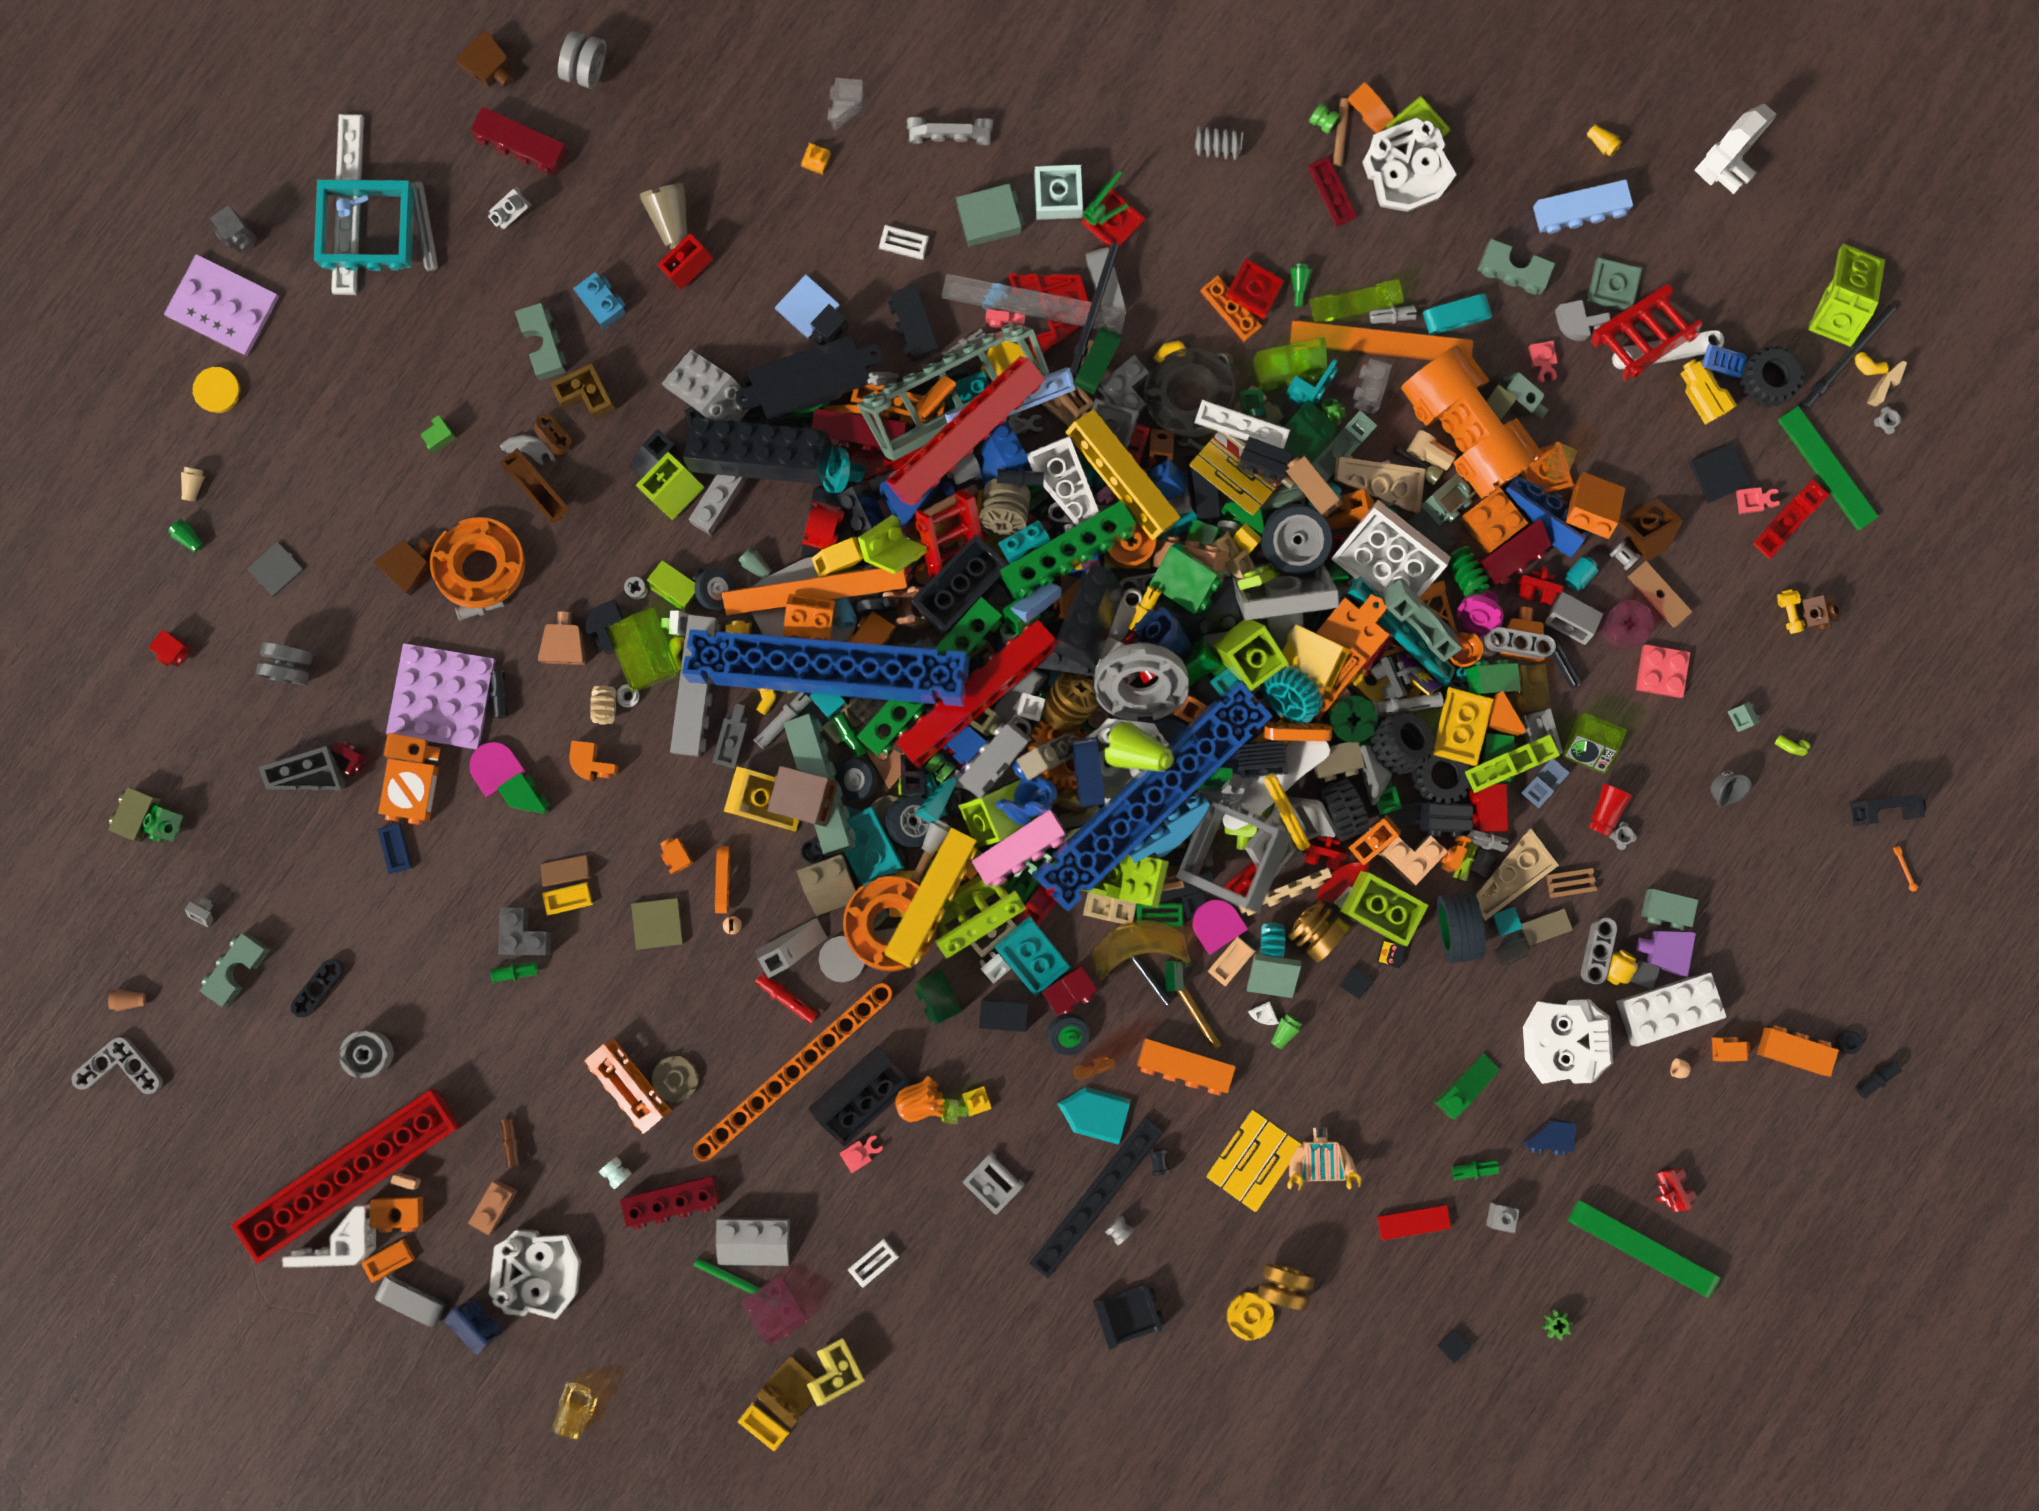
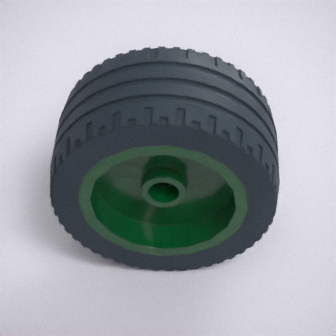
M1458 891L1439 895L1437 898V919L1440 939L1447 960L1450 963H1459L1484 958L1486 951L1485 929L1476 894L1473 891Z

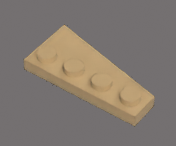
M1531 828L1527 830L1477 892L1476 896L1483 921H1486L1559 866Z

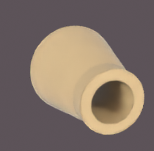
M184 467V472H181V499L196 502L197 494L205 478L203 476L204 470Z

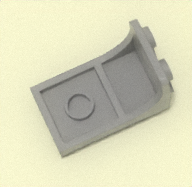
M690 350L682 358L681 362L662 383L667 390L695 408L707 419L739 422L750 410L742 411L741 407L737 406L735 391L743 388L729 374L693 350Z
M1287 796L1308 840L1318 836L1335 837L1337 835L1334 822L1330 819L1322 802L1316 799ZM1276 807L1266 823L1270 825L1274 821L1284 825L1283 831L1289 833ZM1259 829L1245 846L1257 869H1259L1273 835L1262 829ZM1292 837L1275 877L1298 849Z

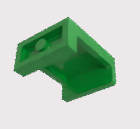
M1176 543L1169 547L1149 585L1155 587L1156 590L1159 589L1164 595L1193 614L1206 611L1212 602L1210 597L1213 592H1216L1223 583L1221 578L1224 572L1213 570L1185 552V546Z

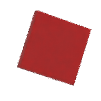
M1113 189L1101 201L1106 208L1105 215L1128 203ZM1129 204L1128 208L1108 219L1103 225L1099 222L1096 225H1092L1085 218L1081 224L1108 248H1110L1111 243L1121 247L1145 221V217Z
M1245 258L1224 297L1264 319L1285 280Z

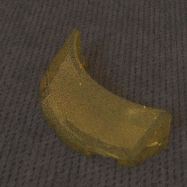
M1138 920L1137 922L1118 926L1106 934L1107 936L1092 952L1099 981H1104L1103 979L1106 975H1109V972L1119 963L1139 954L1164 953L1175 956L1176 960H1183L1186 963L1190 962L1183 933L1163 924V922L1153 920Z

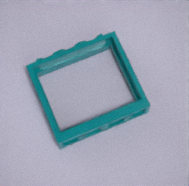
M317 180L314 261L320 267L335 270L336 267H344V269L356 271L358 268H367L372 271H380L381 268H390L393 271L411 268L414 214L413 185L409 181ZM367 195L401 197L399 255L326 254L328 196Z

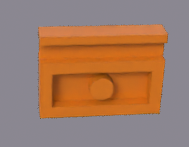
M1465 836L1454 838L1453 841L1456 844L1447 850L1448 852L1441 858L1443 863L1441 868L1448 872L1458 871L1467 851L1464 847L1472 839Z

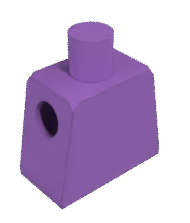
M1652 931L1650 940L1638 939L1636 951L1648 953L1646 961L1648 964L1657 966L1677 976L1688 977L1696 933Z

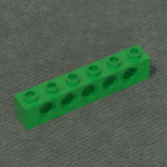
M1121 500L1001 569V577L1015 600L1019 598L1024 599L1031 595L1037 587H1045L1054 581L1053 578L1060 574L1066 575L1070 573L1074 566L1079 563L1085 564L1091 561L1098 552L1110 550L1117 541L1121 539L1124 541L1132 537L1136 531V522ZM1106 526H1114L1116 530L1106 532L1104 528ZM1088 537H1093L1096 539V541L1092 544H1087L1084 542V540ZM1067 549H1074L1076 551L1071 556L1064 554V551ZM1048 560L1056 563L1053 567H1045L1043 565ZM1027 572L1036 574L1032 579L1023 577Z

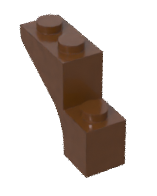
M518 448L500 462L508 474L552 524L564 518L566 512L570 510L569 507Z

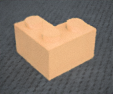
M1430 835L1425 837L1414 850L1398 837L1379 852L1378 855L1411 886H1414L1448 851Z

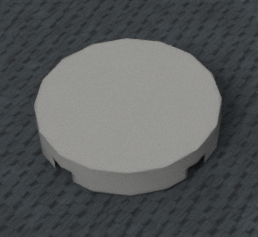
M845 936L831 938L823 945L819 954V964L822 972L826 977L836 982L851 981L860 975L865 963L859 960L852 952Z

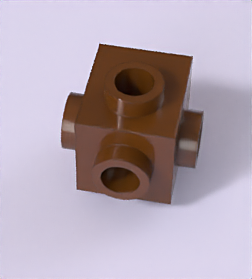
M1834 594L1802 600L1804 606L1803 616L1808 627H1817L1818 630L1832 628L1831 623L1840 621V609L1835 601Z

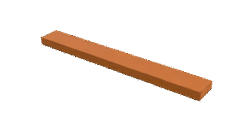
M1292 321L1289 344L1434 360L1446 351L1461 344L1465 346L1471 356L1473 350V340Z
M878 567L722 592L726 615L785 607L789 594L831 600L907 588L908 584L905 568L893 574Z

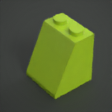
M1252 619L1243 620L1210 644L1222 663L1250 691L1289 664L1265 626Z
M1022 779L992 790L982 798L976 797L958 805L972 838L976 840V848L1004 840L1026 826L1015 823L1002 809L996 807V803L1000 799H1008L1014 802V792ZM1041 814L1034 816L1030 822L1040 817Z

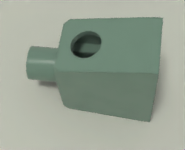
M1518 372L1507 376L1500 382L1499 385L1517 397L1510 407L1511 411L1520 417L1532 414L1538 420L1545 416L1548 409L1540 403L1544 394L1521 373Z

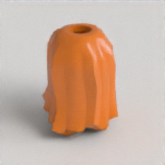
M927 1076L923 1082L902 1089L895 1099L896 1109L900 1117L908 1122L918 1121L929 1116L941 1117L945 1106L942 1105L944 1103L941 1098L943 1097L942 1092H938L936 1089L938 1083L933 1081L930 1076Z

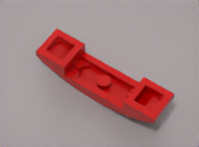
M1812 479L1767 525L1753 542V545L1768 559H1771L1804 520L1824 502L1829 494Z
M1040 885L1025 905L1026 909L1020 912L1014 921L1021 924L1030 916L1039 927L1057 902L1051 895L1055 890L1053 888L1048 890Z

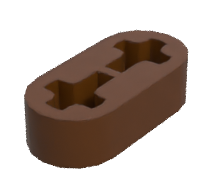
M543 414L537 418L534 424V431L554 454H565L571 445L569 435L552 416ZM556 441H557L558 443L563 442L564 445H562V444L557 445V444H556Z

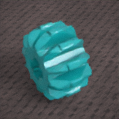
M1270 922L1262 925L1260 955L1284 958L1285 927L1283 924Z

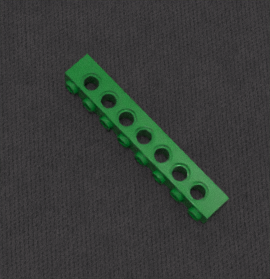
M980 597L934 650H938L940 656L946 655L947 651L966 652L970 661L971 657L969 654L974 649L979 650L986 643L987 640L984 637L990 631L994 633L1002 625L1000 621L1002 615ZM975 620H982L985 623V627L981 632H974L971 625ZM960 637H966L969 640V646L964 650L956 647V641ZM889 700L859 733L857 738L877 756L881 753L886 755L894 746L891 742L897 735L900 736L905 730L910 728L907 724L911 719L917 720L923 714L925 709L922 707L926 703ZM900 706L905 707L907 710V715L902 720H898L894 716L895 709ZM883 724H888L891 727V734L888 737H882L879 734V728Z

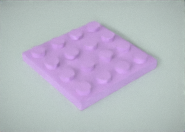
M403 643L386 734L393 733L425 739L428 742L470 749L480 747L491 689L490 672L494 671L496 660Z

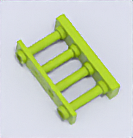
M978 875L957 888L951 902L946 901L943 907L946 911L940 923H938L937 929L941 938L935 941L946 959L1026 909L1016 891L1008 894L1004 888L1009 884L1008 880L997 887L994 885L988 886L982 877ZM997 893L1001 900L989 907L985 899ZM977 905L981 913L969 920L965 912ZM957 917L961 925L949 932L945 924Z

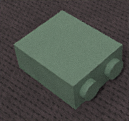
M1010 184L956 197L968 247L1021 234V226L1024 225L1022 213L1016 210L1015 204H1018L1016 191H1011Z

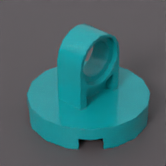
M834 446V450H831L826 469V480L823 481V486L829 493H841L848 481L862 482L866 468L858 463L850 462L849 454L845 448Z

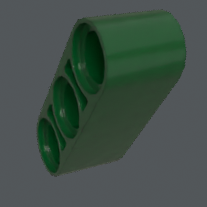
M1104 326L1101 327L1073 385L1094 395L1122 339V335Z

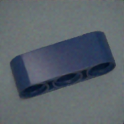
M1096 737L1072 740L1073 759L1081 808L1105 804Z

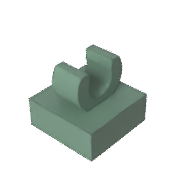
M1750 702L1728 711L1738 732L1760 723V716L1755 714L1753 710L1754 704H1750Z

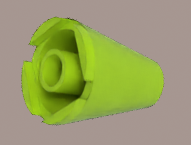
M1119 722L1110 732L1108 740L1111 741L1110 747L1105 748V758L1108 764L1114 767L1165 771L1172 765V751L1133 723Z

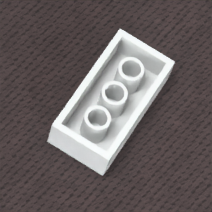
M1700 973L1616 1001L1632 1046H1641L1726 1018L1712 973Z

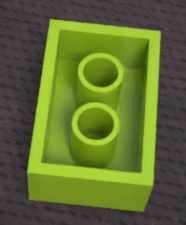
M1360 871L1340 913L1400 945L1408 946L1429 905L1371 873Z

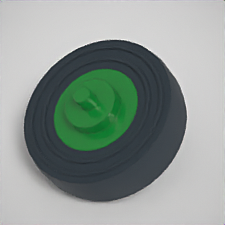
M1062 1014L1056 1017L1048 1028V1041L1051 1047L1062 1055L1069 1056L1081 1052L1087 1046L1090 1039V1030L1087 1023L1076 1014Z

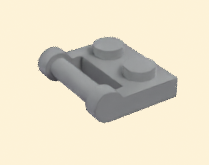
M992 1151L962 1181L995 1215L1025 1185L1021 1179L1017 1180L996 1159V1155ZM988 1165L1012 1187L1008 1192L984 1170Z

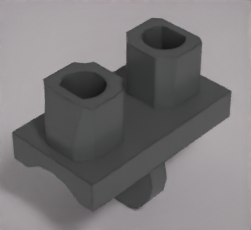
M1391 657L1380 659L1381 663L1374 666L1372 671L1377 680L1388 676L1391 684L1381 688L1384 698H1402L1407 696L1408 694L1401 677L1405 685L1411 683L1408 674L1414 672L1413 668H1405L1401 661L1396 663L1398 672Z

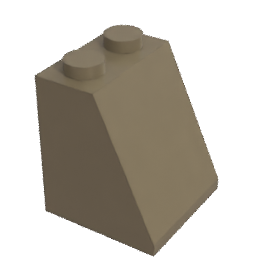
M842 855L797 870L804 893L816 916L846 906L852 895L857 891L845 857Z

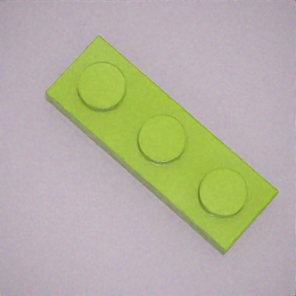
M1270 564L1264 565L1245 573L1244 578L1238 581L1240 590L1261 585L1281 574L1276 567L1271 568Z

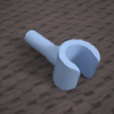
M367 195L353 200L338 199L336 205L339 216H349L351 214L350 207L368 201Z

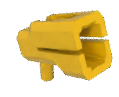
M1694 359L1683 366L1685 370L1681 373V376L1687 384L1685 390L1687 396L1706 425L1729 412L1737 405L1728 390L1719 387L1713 377L1712 370L1702 367L1703 359L1699 362Z

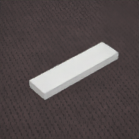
M1205 400L1201 401L1194 422L1243 440H1247L1249 436L1282 449L1285 447L1290 429Z

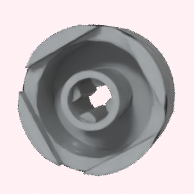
M374 1030L352 1033L343 1041L340 1048V1064L349 1075L357 1078H369L382 1074L388 1069L394 1057V1050L389 1039L384 1034ZM364 1050L369 1051V1058L363 1057L366 1054Z

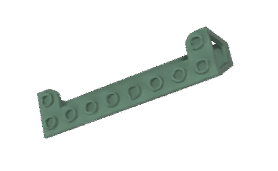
M1009 323L1001 328L1002 331L996 334L989 333L982 337V341L976 344H967L962 347V351L956 354L950 353L945 355L939 363L927 364L923 367V371L917 374L910 373L903 377V381L897 384H888L883 387V391L877 394L871 393L863 397V401L857 404L885 457L895 461L924 446L947 425L946 413L967 406L974 399L972 398L962 403L954 390L950 396L955 403V408L926 423H922L906 394V391L937 375L940 378L947 376L945 371L972 357L979 356L990 378L994 381L998 376L984 351L1004 341H1017L1025 357L1032 361L1041 375L1050 374L1033 329ZM1028 336L1030 338V341L1032 343L1040 366L1037 364L1034 356L1032 355L1029 347L1027 346L1024 338ZM900 395L916 427L890 441L878 413L891 406L890 399ZM869 412L873 414V416H874V418H875V420H876V423H877V425H878V427H879V430H878L877 426L875 425V423H874L872 417L870 416Z

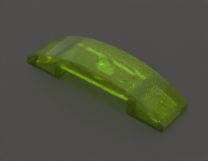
M1396 279L1378 283L1375 287L1335 296L1330 294L1309 299L1314 322H1323L1370 313L1371 310L1384 309L1404 302L1400 281Z

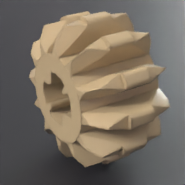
M601 685L594 686L592 689L590 714L593 723L606 725L612 724L615 721L617 697L614 687Z

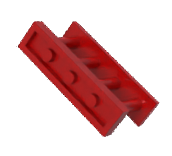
M1669 284L1661 287L1593 332L1591 343L1596 348L1602 344H1608L1626 365L1622 376L1624 381L1631 377H1638L1646 367L1688 341L1690 343L1694 341L1700 334L1699 330L1702 322L1698 320L1689 325L1670 304L1673 289ZM1657 309H1663L1679 327L1681 332L1670 337L1652 316V312ZM1640 320L1642 322L1645 321L1663 343L1652 349L1633 327L1634 324ZM1621 332L1627 333L1645 355L1634 361L1615 339L1616 335Z
M962 489L954 493L955 505L938 514L929 516L921 510L915 511L917 517L916 526L920 532L922 544L927 546L928 552L925 553L930 580L975 534L983 540L975 497ZM959 514V526L938 536L935 535L934 525ZM963 534V546L940 557L938 546Z

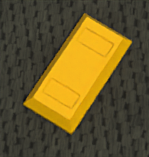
M588 882L542 893L547 916L593 905Z
M754 1403L750 1405L738 1421V1423L774 1452L789 1434L785 1428Z

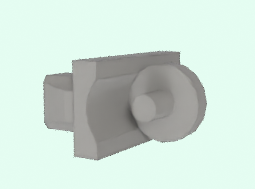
M515 187L489 211L488 217L495 226L500 225L504 230L532 205L521 195L519 188Z

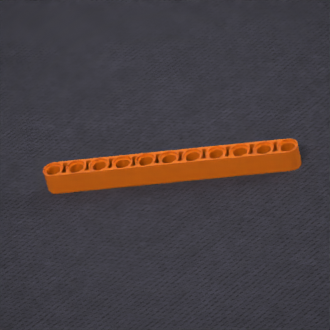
M881 983L869 990L701 1138L693 1149L695 1157L701 1161H707L714 1157L892 999L893 991L891 987ZM879 987L887 989L888 997L886 1000L881 1001L877 999L875 993ZM861 1003L870 1005L871 1011L869 1015L862 1016L859 1014L858 1006ZM844 1018L852 1020L853 1028L851 1031L842 1030L840 1024ZM826 1034H832L835 1037V1044L832 1047H827L823 1043V1037ZM812 1049L817 1052L818 1058L815 1062L807 1061L805 1057L807 1050ZM790 1065L799 1067L800 1074L797 1078L789 1076L788 1068ZM775 1080L782 1084V1091L777 1094L773 1093L770 1089L771 1082ZM755 1096L763 1098L765 1104L762 1109H756L753 1106L752 1101ZM737 1112H743L746 1115L747 1120L745 1124L740 1125L735 1121V1114ZM723 1127L728 1130L729 1137L727 1140L718 1138L717 1131L719 1128ZM702 1143H706L711 1147L709 1156H704L700 1153L699 1148Z

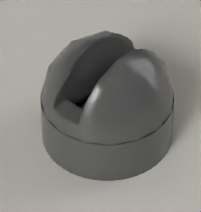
M1227 352L1219 353L1214 358V365L1218 371L1229 370L1234 364L1233 356Z

